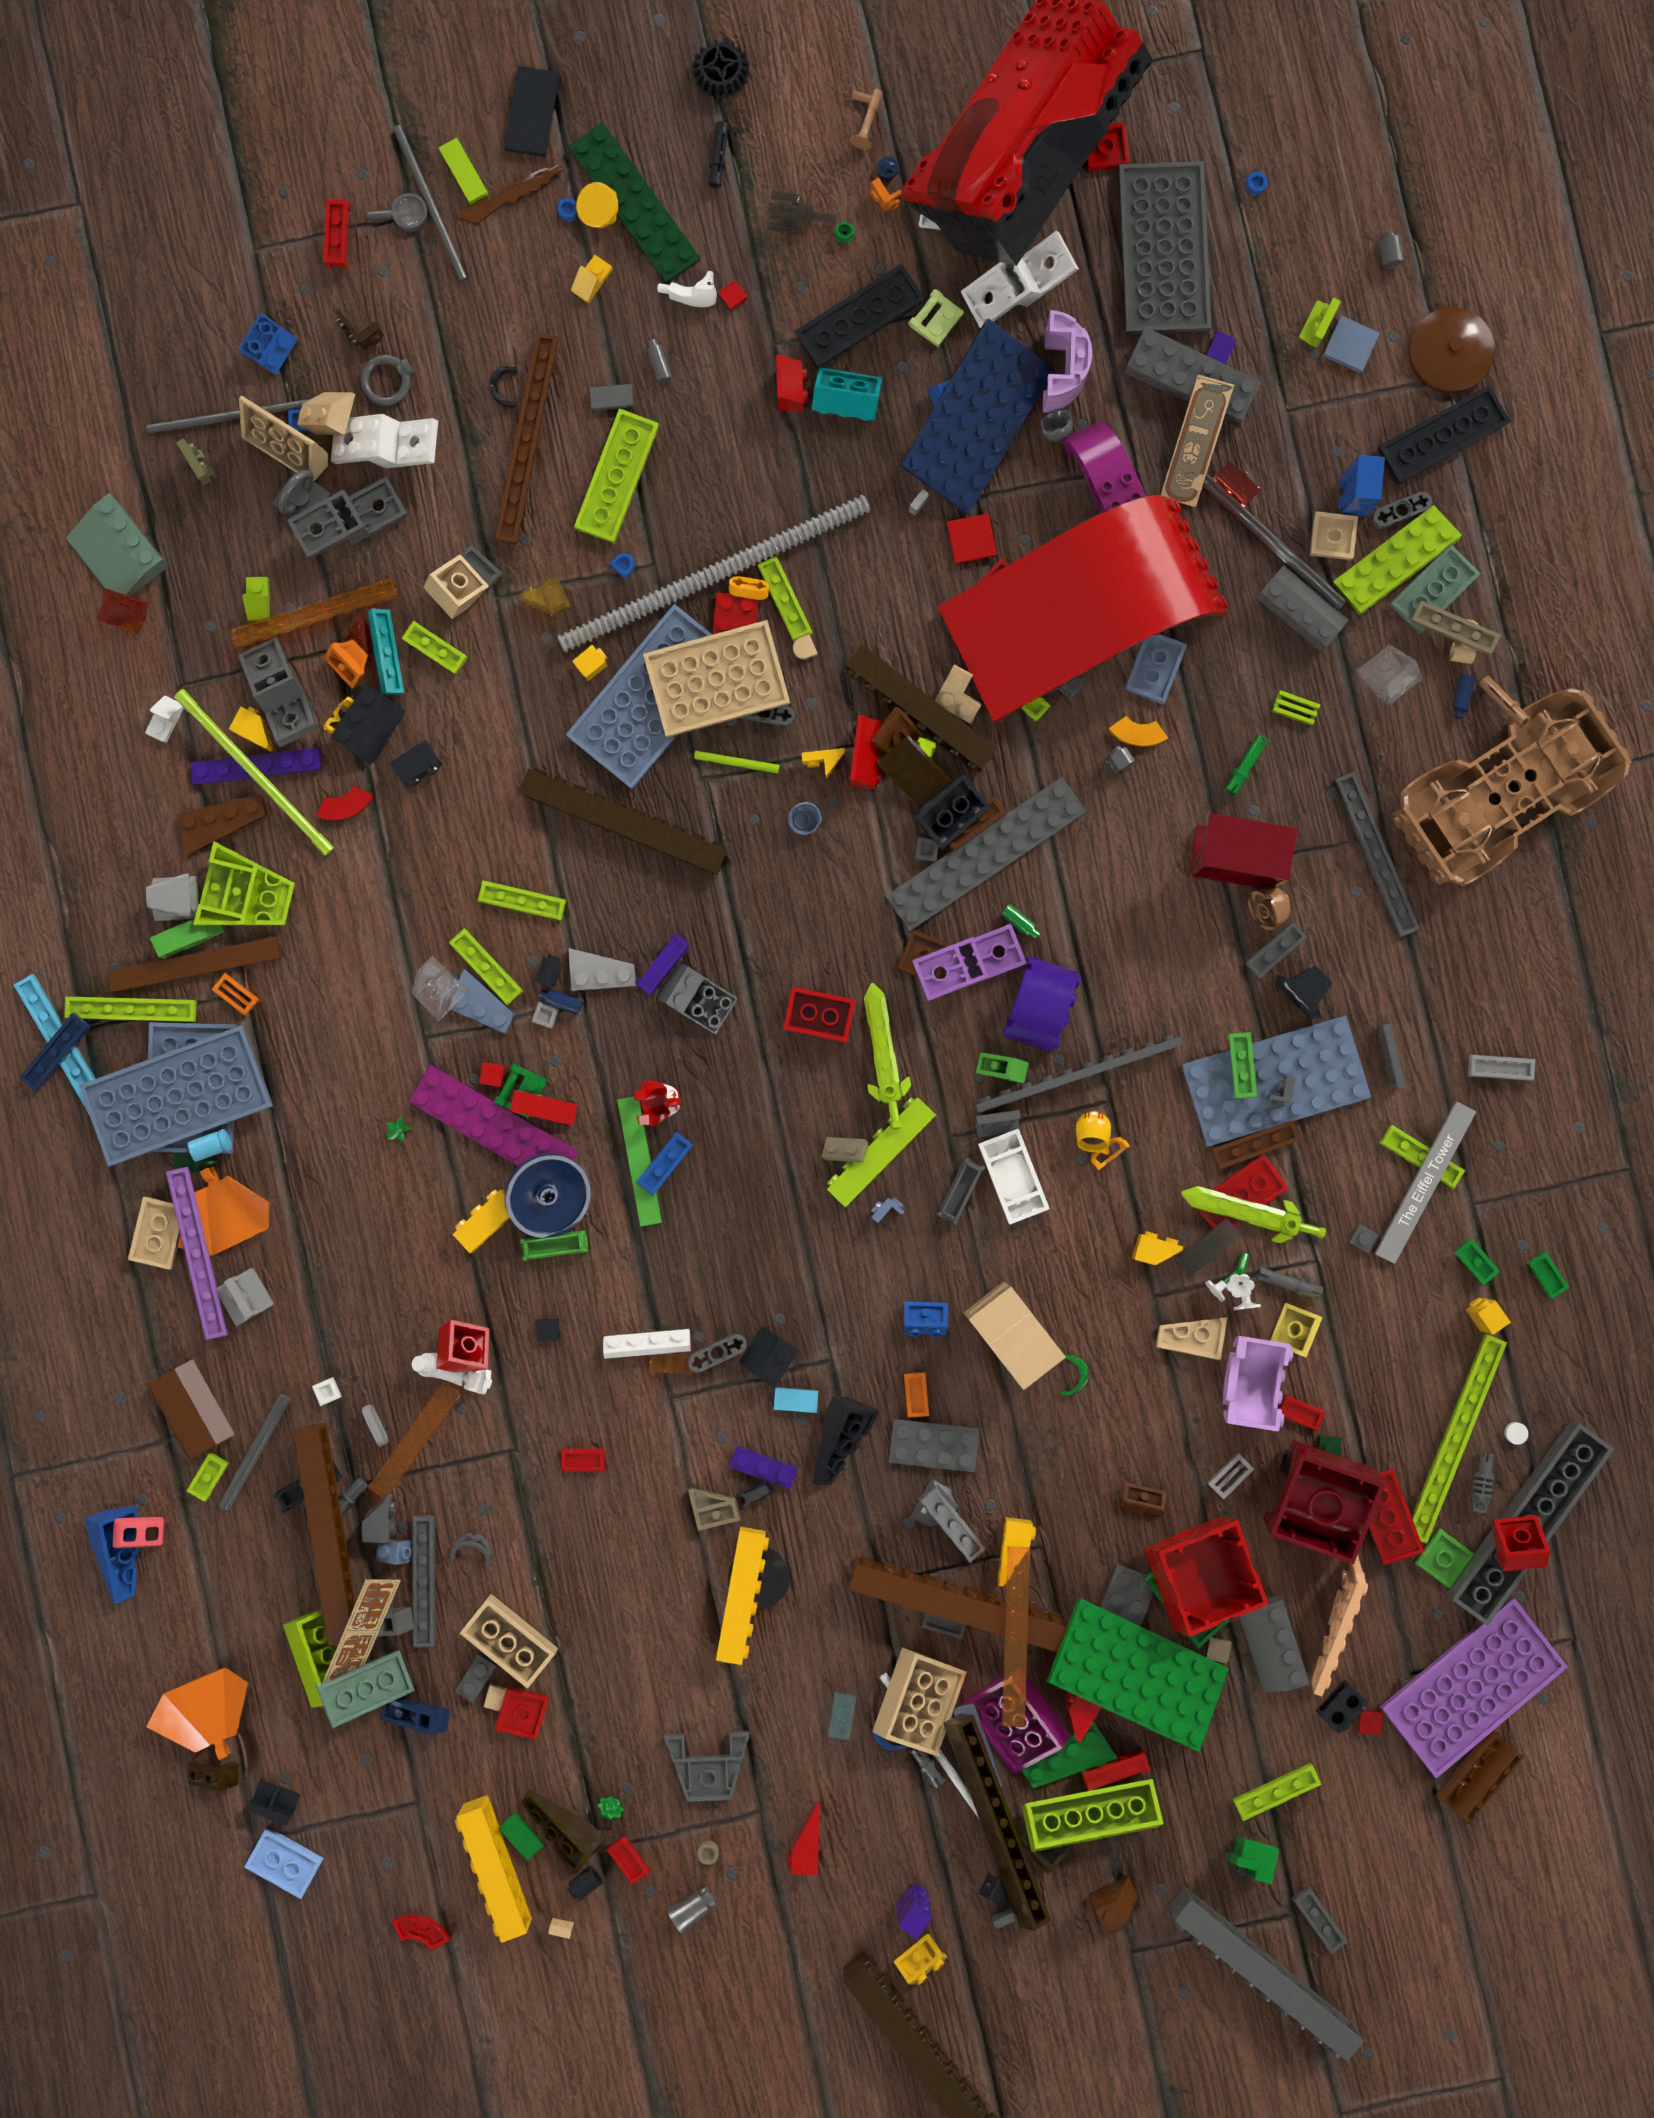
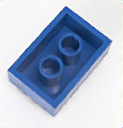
M1358 455L1354 462H1351L1350 467L1346 469L1344 475L1342 474L1340 478V488H1343L1342 496L1340 495L1338 499V508L1341 509L1340 514L1366 518L1381 501L1385 457Z

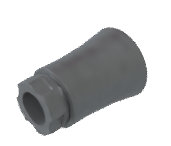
M705 1886L679 1903L668 1907L667 1912L678 1931L684 1935L702 1917L711 1912V1909L717 1906V1902L710 1890Z

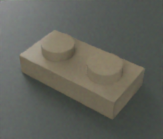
M827 1137L822 1157L825 1160L864 1163L868 1142L865 1139Z

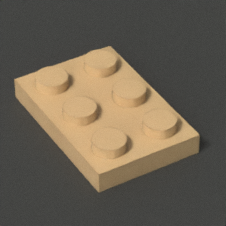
M143 1197L128 1260L169 1270L173 1268L181 1234L172 1202Z

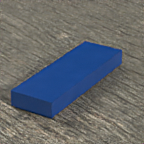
M675 1132L636 1183L653 1196L693 1144L678 1132Z

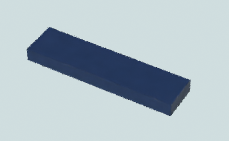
M71 1013L19 1078L34 1092H38L91 1026L77 1013Z

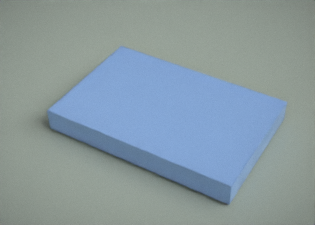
M266 1827L244 1868L301 1899L324 1858L273 1829Z

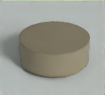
M704 1841L699 1845L697 1857L701 1863L711 1865L717 1861L719 1848L713 1841Z

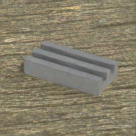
M1237 1453L1207 1483L1222 1499H1225L1254 1468ZM1240 1460L1241 1462L1216 1486L1215 1483ZM1245 1465L1246 1469L1222 1492L1220 1489Z

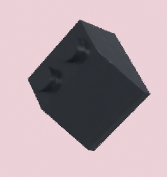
M762 1326L739 1363L775 1388L799 1349Z

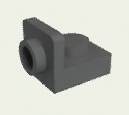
M1283 1076V1080H1279L1277 1088L1280 1096L1267 1095L1266 1099L1272 1100L1271 1104L1284 1107L1285 1103H1291L1296 1077Z

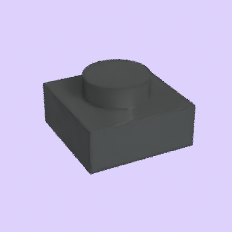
M1358 1224L1348 1243L1369 1253L1379 1234Z

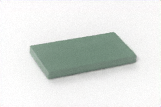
M1452 545L1441 553L1389 605L1420 634L1426 628L1411 621L1421 600L1445 610L1481 573Z
M400 1650L391 1652L316 1686L331 1728H335L415 1691Z

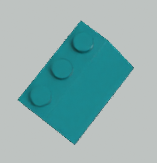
M820 367L814 388L812 410L821 414L833 413L841 417H857L863 421L875 420L882 378Z

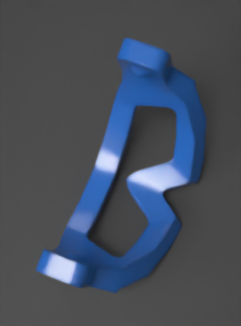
M873 1732L876 1743L885 1750H901L908 1747L902 1744L898 1746L891 1745L883 1737Z

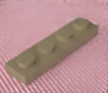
M1422 600L1411 621L1489 656L1492 655L1501 638L1499 633Z

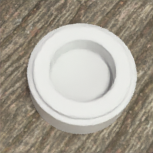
M1512 1422L1505 1428V1437L1513 1444H1522L1528 1438V1430L1525 1425L1519 1422Z

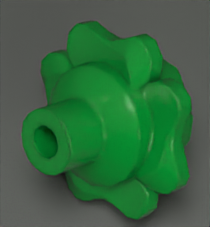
M612 1796L601 1798L600 1803L597 1805L601 1816L608 1820L620 1818L623 1812L620 1801Z

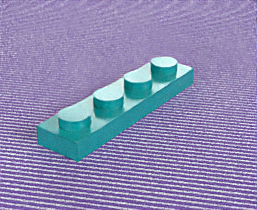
M371 609L367 613L381 694L401 695L404 693L390 610Z

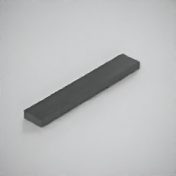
M435 1515L412 1516L413 1648L436 1646Z

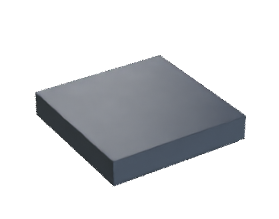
M1341 316L1323 357L1362 373L1380 333Z

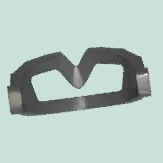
M466 1533L453 1544L450 1561L454 1562L455 1552L459 1548L472 1546L482 1551L486 1557V1566H490L492 1550L489 1542L482 1535ZM476 1541L482 1542L486 1548H484L481 1544L476 1543Z

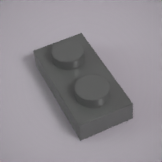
M479 1653L455 1692L473 1703L497 1664Z

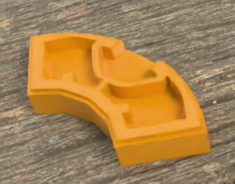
M1125 716L1108 729L1115 738L1128 745L1150 747L1168 739L1157 721L1150 724H1138Z

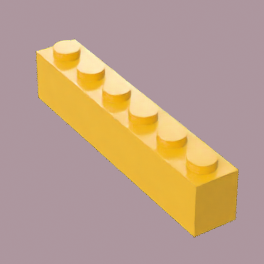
M740 1527L716 1661L742 1665L743 1658H748L749 1646L746 1645L747 1637L752 1636L753 1630L750 1618L751 1615L755 1616L757 1603L753 1601L755 1594H759L761 1581L757 1579L759 1572L763 1573L765 1560L761 1559L762 1552L767 1551L769 1538L765 1537L766 1531Z

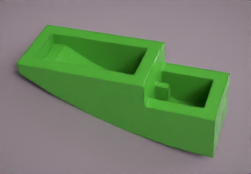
M193 919L151 937L150 940L158 957L164 959L181 950L190 949L223 933L224 930L221 925H193Z

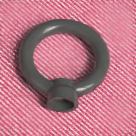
M391 355L376 356L366 363L361 372L360 384L362 391L367 399L376 405H395L407 395L411 382L410 376L415 371L407 358L400 360ZM385 363L394 365L402 376V384L399 391L393 396L386 398L374 394L369 386V376L376 366Z

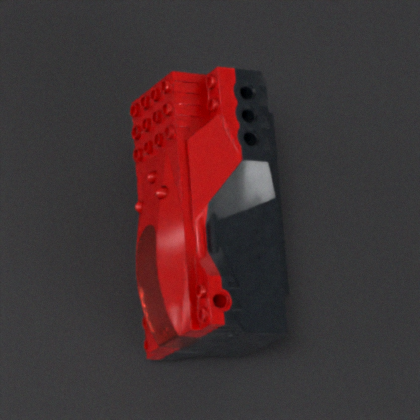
M1035 0L1029 12L1023 17V21L1019 24L1018 29L1012 34L1011 39L988 71L939 148L924 156L911 177L907 180L901 193L910 206L936 223L957 252L1017 266L1084 162L1109 130L1110 123L1118 116L1121 106L1130 98L1132 89L1141 81L1144 72L1152 64L1153 59L1136 29L1119 27L1104 1Z

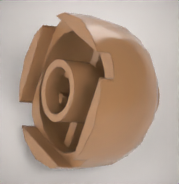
M1265 886L1251 893L1252 897L1248 899L1249 910L1254 920L1259 918L1260 922L1263 923L1260 925L1262 928L1273 930L1287 920L1290 915V900L1288 895L1281 889Z

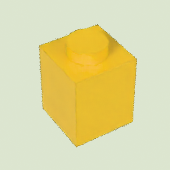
M593 645L572 661L588 682L608 666L605 661L607 656L600 648L596 650Z

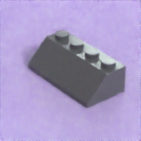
M1285 565L1256 597V599L1320 652L1331 643L1349 620Z
M1278 1595L1267 1598L1269 1605L1239 1616L1263 1692L1290 1691L1310 1684L1284 1602Z

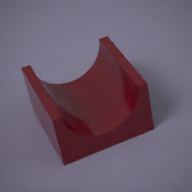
M1210 813L1207 826L1196 825L1187 876L1254 888L1265 886L1277 888L1289 881L1298 828Z
M1293 1440L1290 1447L1291 1463L1288 1477L1276 1506L1271 1512H1265L1263 1520L1271 1536L1354 1565L1385 1483L1373 1467Z

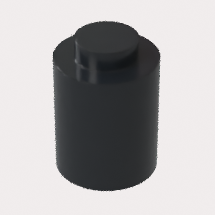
M549 954L547 958L543 957L534 981L555 988L563 966L562 963H559L560 958Z
M589 1865L569 1882L568 1891L574 1899L583 1900L599 1887L603 1881L597 1870Z

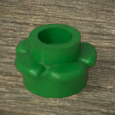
M848 222L839 223L834 229L836 240L840 243H849L853 240V235L855 234L854 227Z

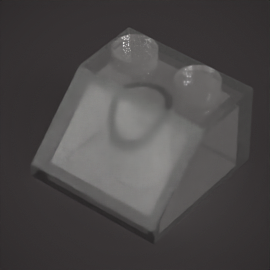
M1390 644L1357 669V673L1376 697L1388 705H1391L1423 679L1417 661Z
M431 956L417 971L411 994L440 1021L469 990L441 962Z

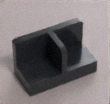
M260 1780L246 1811L288 1825L293 1818L300 1794Z

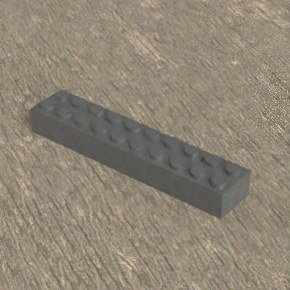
M1570 1420L1500 1519L1537 1515L1548 1543L1612 1454L1614 1448L1582 1424ZM1493 1527L1475 1552L1471 1561L1445 1595L1488 1626L1528 1569L1502 1571L1496 1553Z
M1183 1886L1168 1905L1171 1912L1170 1916L1174 1920V1925L1182 1932L1187 1930L1192 1935L1191 1938L1199 1946L1204 1944L1209 1948L1208 1952L1216 1960L1221 1958L1225 1961V1966L1232 1973L1236 1974L1238 1972L1243 1976L1242 1980L1249 1987L1253 1988L1255 1986L1260 1990V1995L1266 2001H1274L1282 2014L1285 2016L1291 2015L1298 2027L1304 2031L1307 2028L1312 2032L1311 2036L1319 2044L1325 2043L1329 2046L1328 2050L1336 2058L1342 2057L1347 2062L1364 2042L1354 2023L1186 1886Z

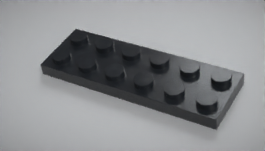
M900 264L795 330V335L818 369L924 303L925 298L903 264Z
M1489 385L1379 445L1377 449L1381 456L1385 457V463L1399 485L1503 428L1511 421L1492 387Z

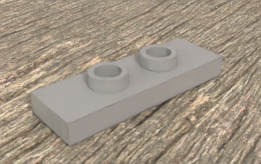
M1469 1055L1468 1076L1534 1081L1535 1059Z

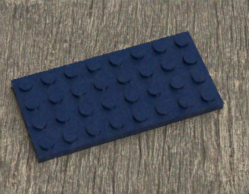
M986 319L899 466L964 514H969L1046 385L1048 374H1052L1054 369L991 319Z

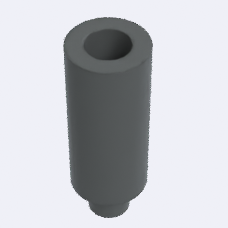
M651 339L648 341L649 348L647 352L657 382L660 384L666 383L672 379L662 346L657 344L656 339Z

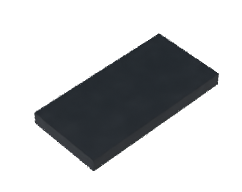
M517 66L504 144L505 151L547 157L560 79L559 72Z

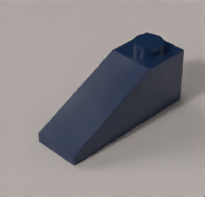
M396 1699L382 1706L380 1720L434 1735L447 1731L450 1709L430 1703Z

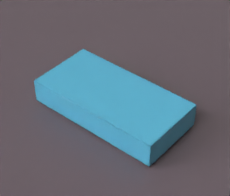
M775 1387L774 1410L817 1413L818 1390Z

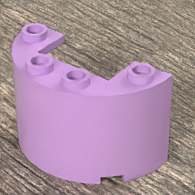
M1050 310L1045 328V350L1066 351L1065 375L1048 374L1047 390L1043 391V412L1060 410L1077 398L1084 386L1092 361V345L1085 328H1082L1072 316L1060 311Z
M1237 1336L1233 1343V1347H1236L1235 1352H1230L1225 1373L1223 1404L1227 1405V1411H1223L1224 1420L1229 1424L1279 1431V1428L1284 1423V1414H1281L1282 1410L1277 1409V1407L1282 1402L1280 1386L1285 1380L1283 1365L1288 1366V1362H1291L1293 1358V1349H1290L1291 1344Z

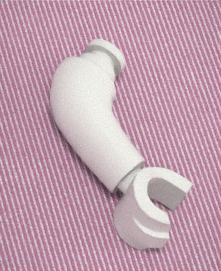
M425 1353L421 1356H416L412 1361L413 1370L421 1376L446 1380L460 1386L464 1385V1389L484 1395L492 1383L491 1371L488 1369L459 1373L436 1369L437 1353Z

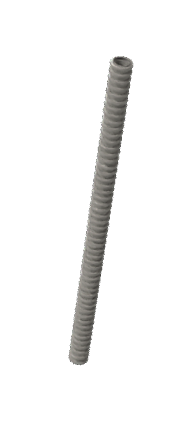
M860 495L858 499L855 497L852 502L849 500L847 504L842 503L841 507L836 506L835 510L829 509V512H823L822 516L819 514L817 518L812 517L811 521L806 520L804 524L799 523L798 527L795 525L793 529L788 528L787 532L782 531L781 535L775 534V537H769L768 541L765 539L763 543L758 542L757 546L752 545L750 549L745 548L744 552L739 551V554L735 553L733 557L728 556L727 560L722 559L720 563L715 562L714 566L709 565L707 569L704 567L703 571L700 572L698 570L697 574L691 573V576H685L684 580L679 579L677 583L674 581L673 585L670 586L668 584L666 588L661 587L660 591L655 590L653 594L650 592L648 593L649 596H642L643 599L637 598L636 602L631 601L630 605L625 604L623 608L620 606L617 611L614 609L612 613L607 612L606 616L601 615L599 619L594 618L595 621H588L589 624L587 625L584 623L580 628L577 626L574 631L571 629L569 633L564 632L563 636L558 635L559 643L565 653L569 649L574 650L575 646L580 647L582 643L585 645L586 641L589 640L591 642L594 637L597 639L599 635L604 636L605 632L610 633L612 629L614 631L617 630L616 627L618 626L621 628L623 624L628 625V622H634L635 618L641 619L640 616L644 615L645 617L648 612L651 614L653 610L658 611L659 607L664 608L666 604L671 605L672 601L677 602V599L680 598L682 600L683 596L688 597L689 593L694 594L696 590L701 591L702 587L707 588V585L710 584L712 586L713 582L718 583L720 579L725 580V577H731L732 573L737 574L739 570L742 572L743 568L748 569L750 565L755 566L756 562L761 563L763 559L766 561L767 557L770 556L772 558L773 554L779 555L780 551L785 552L786 548L791 549L793 545L796 547L799 542L802 544L804 540L809 541L810 537L815 538V535H821L823 531L826 533L829 528L832 530L834 526L839 527L840 523L845 524L847 520L850 522L852 521L851 518H858L857 515L863 516L864 512H870L869 504L865 496Z

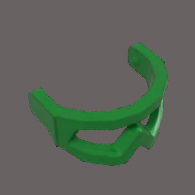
M1065 1355L1066 1358L1064 1359L1071 1360L1077 1365L1081 1376L1079 1384L1075 1389L1060 1391L1061 1395H1074L1087 1384L1089 1369L1081 1358L1075 1355Z

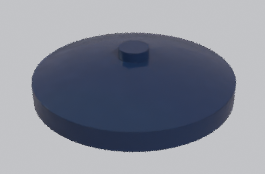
M558 1153L538 1154L523 1161L510 1175L504 1192L505 1208L512 1222L524 1233L539 1238L559 1236L575 1227L585 1215L591 1197L590 1183L583 1169L571 1158Z

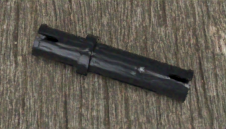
M718 121L715 125L712 160L709 162L710 178L708 186L714 189L722 187L723 171L726 169L724 160L729 124L724 121Z

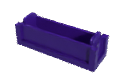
M676 933L674 936L669 935L671 938L670 942L641 979L636 978L638 980L637 985L651 996L691 946Z

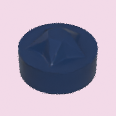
M887 156L879 160L877 164L879 177L883 180H892L897 176L898 163L894 158Z

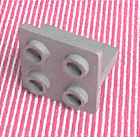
M254 1268L224 1281L225 1284L217 1288L219 1298L236 1326L274 1305Z

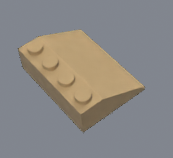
M241 396L239 398L241 437L296 473L304 469L310 470L315 481L328 466V453L316 442L245 397Z
M902 1647L872 1732L887 1740L938 1756L946 1733L943 1723L952 1716L967 1672Z

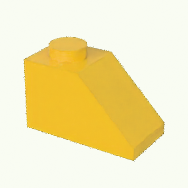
M250 706L248 709L240 707L229 730L272 752L274 749L266 722L259 716L261 712Z

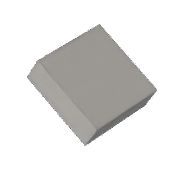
M922 489L911 503L909 512L914 516L927 503L929 498L927 491Z
M538 1002L531 1022L553 1029L559 1008Z

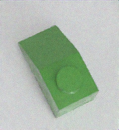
M980 1052L976 1073L1024 1083L1029 1062Z

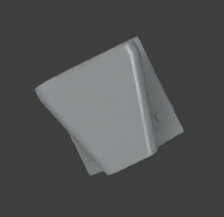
M188 873L176 877L153 878L152 885L146 887L147 907L153 911L155 921L195 919L199 904V883L196 876H189Z

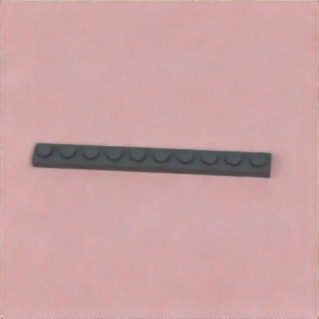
M1174 1035L1161 1038L1162 1043L1154 1045L1152 1041L1141 1045V1050L1134 1052L1133 1048L1122 1051V1056L1113 1058V1055L1101 1058V1063L1093 1065L1092 1062L1080 1065L1081 1070L1073 1072L1071 1068L1059 1072L1060 1077L1052 1079L1050 1075L1039 1079V1084L1032 1086L1031 1082L1020 1085V1090L1012 1092L1011 1089L999 1092L1000 1097L991 1099V1096L978 1099L979 1104L975 1105L976 1111L980 1113L1183 1045L1181 1037L1174 1038Z

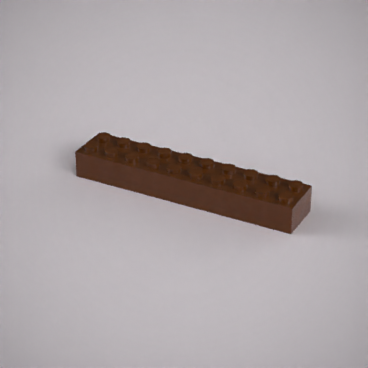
M861 1555V1558L855 1557L848 1581L849 1590L1058 1652L1067 1626L1063 1618H1060L1061 1615L1056 1612L1048 1611V1614L1040 1612V1608L1033 1605L1023 1607L1019 1605L1018 1601L1007 1598L1006 1601L998 1599L999 1596L993 1593L986 1592L983 1595L977 1593L978 1590L973 1587L965 1586V1589L957 1587V1583L944 1580V1582L936 1580L935 1576L929 1574L920 1576L915 1574L914 1570L905 1567L900 1570L894 1568V1564L882 1561V1564L874 1562L872 1557Z

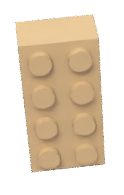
M490 1594L460 1632L463 1637L527 1689L558 1650L554 1644L492 1594Z

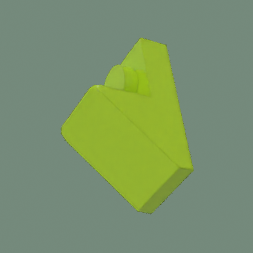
M246 577V594H243V602L248 621H270V580L268 577Z

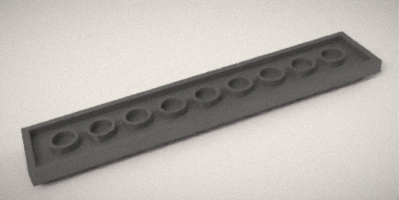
M1061 777L1003 816L955 852L954 850L885 897L910 932L1085 814L1086 811L1064 778Z

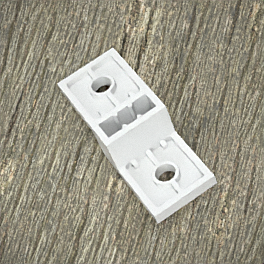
M1055 231L1025 253L1017 266L999 262L963 289L961 293L981 328L986 319H991L994 322L1017 304L1028 307L1079 270L1060 233ZM1049 257H1053L1054 265L1052 268L1047 269L1046 260ZM991 292L993 300L987 304L985 302V295Z
M384 414L349 418L345 435H333L331 462L342 464L370 461L384 468L434 463L438 421L430 418L399 422ZM419 438V443L415 445L416 440Z

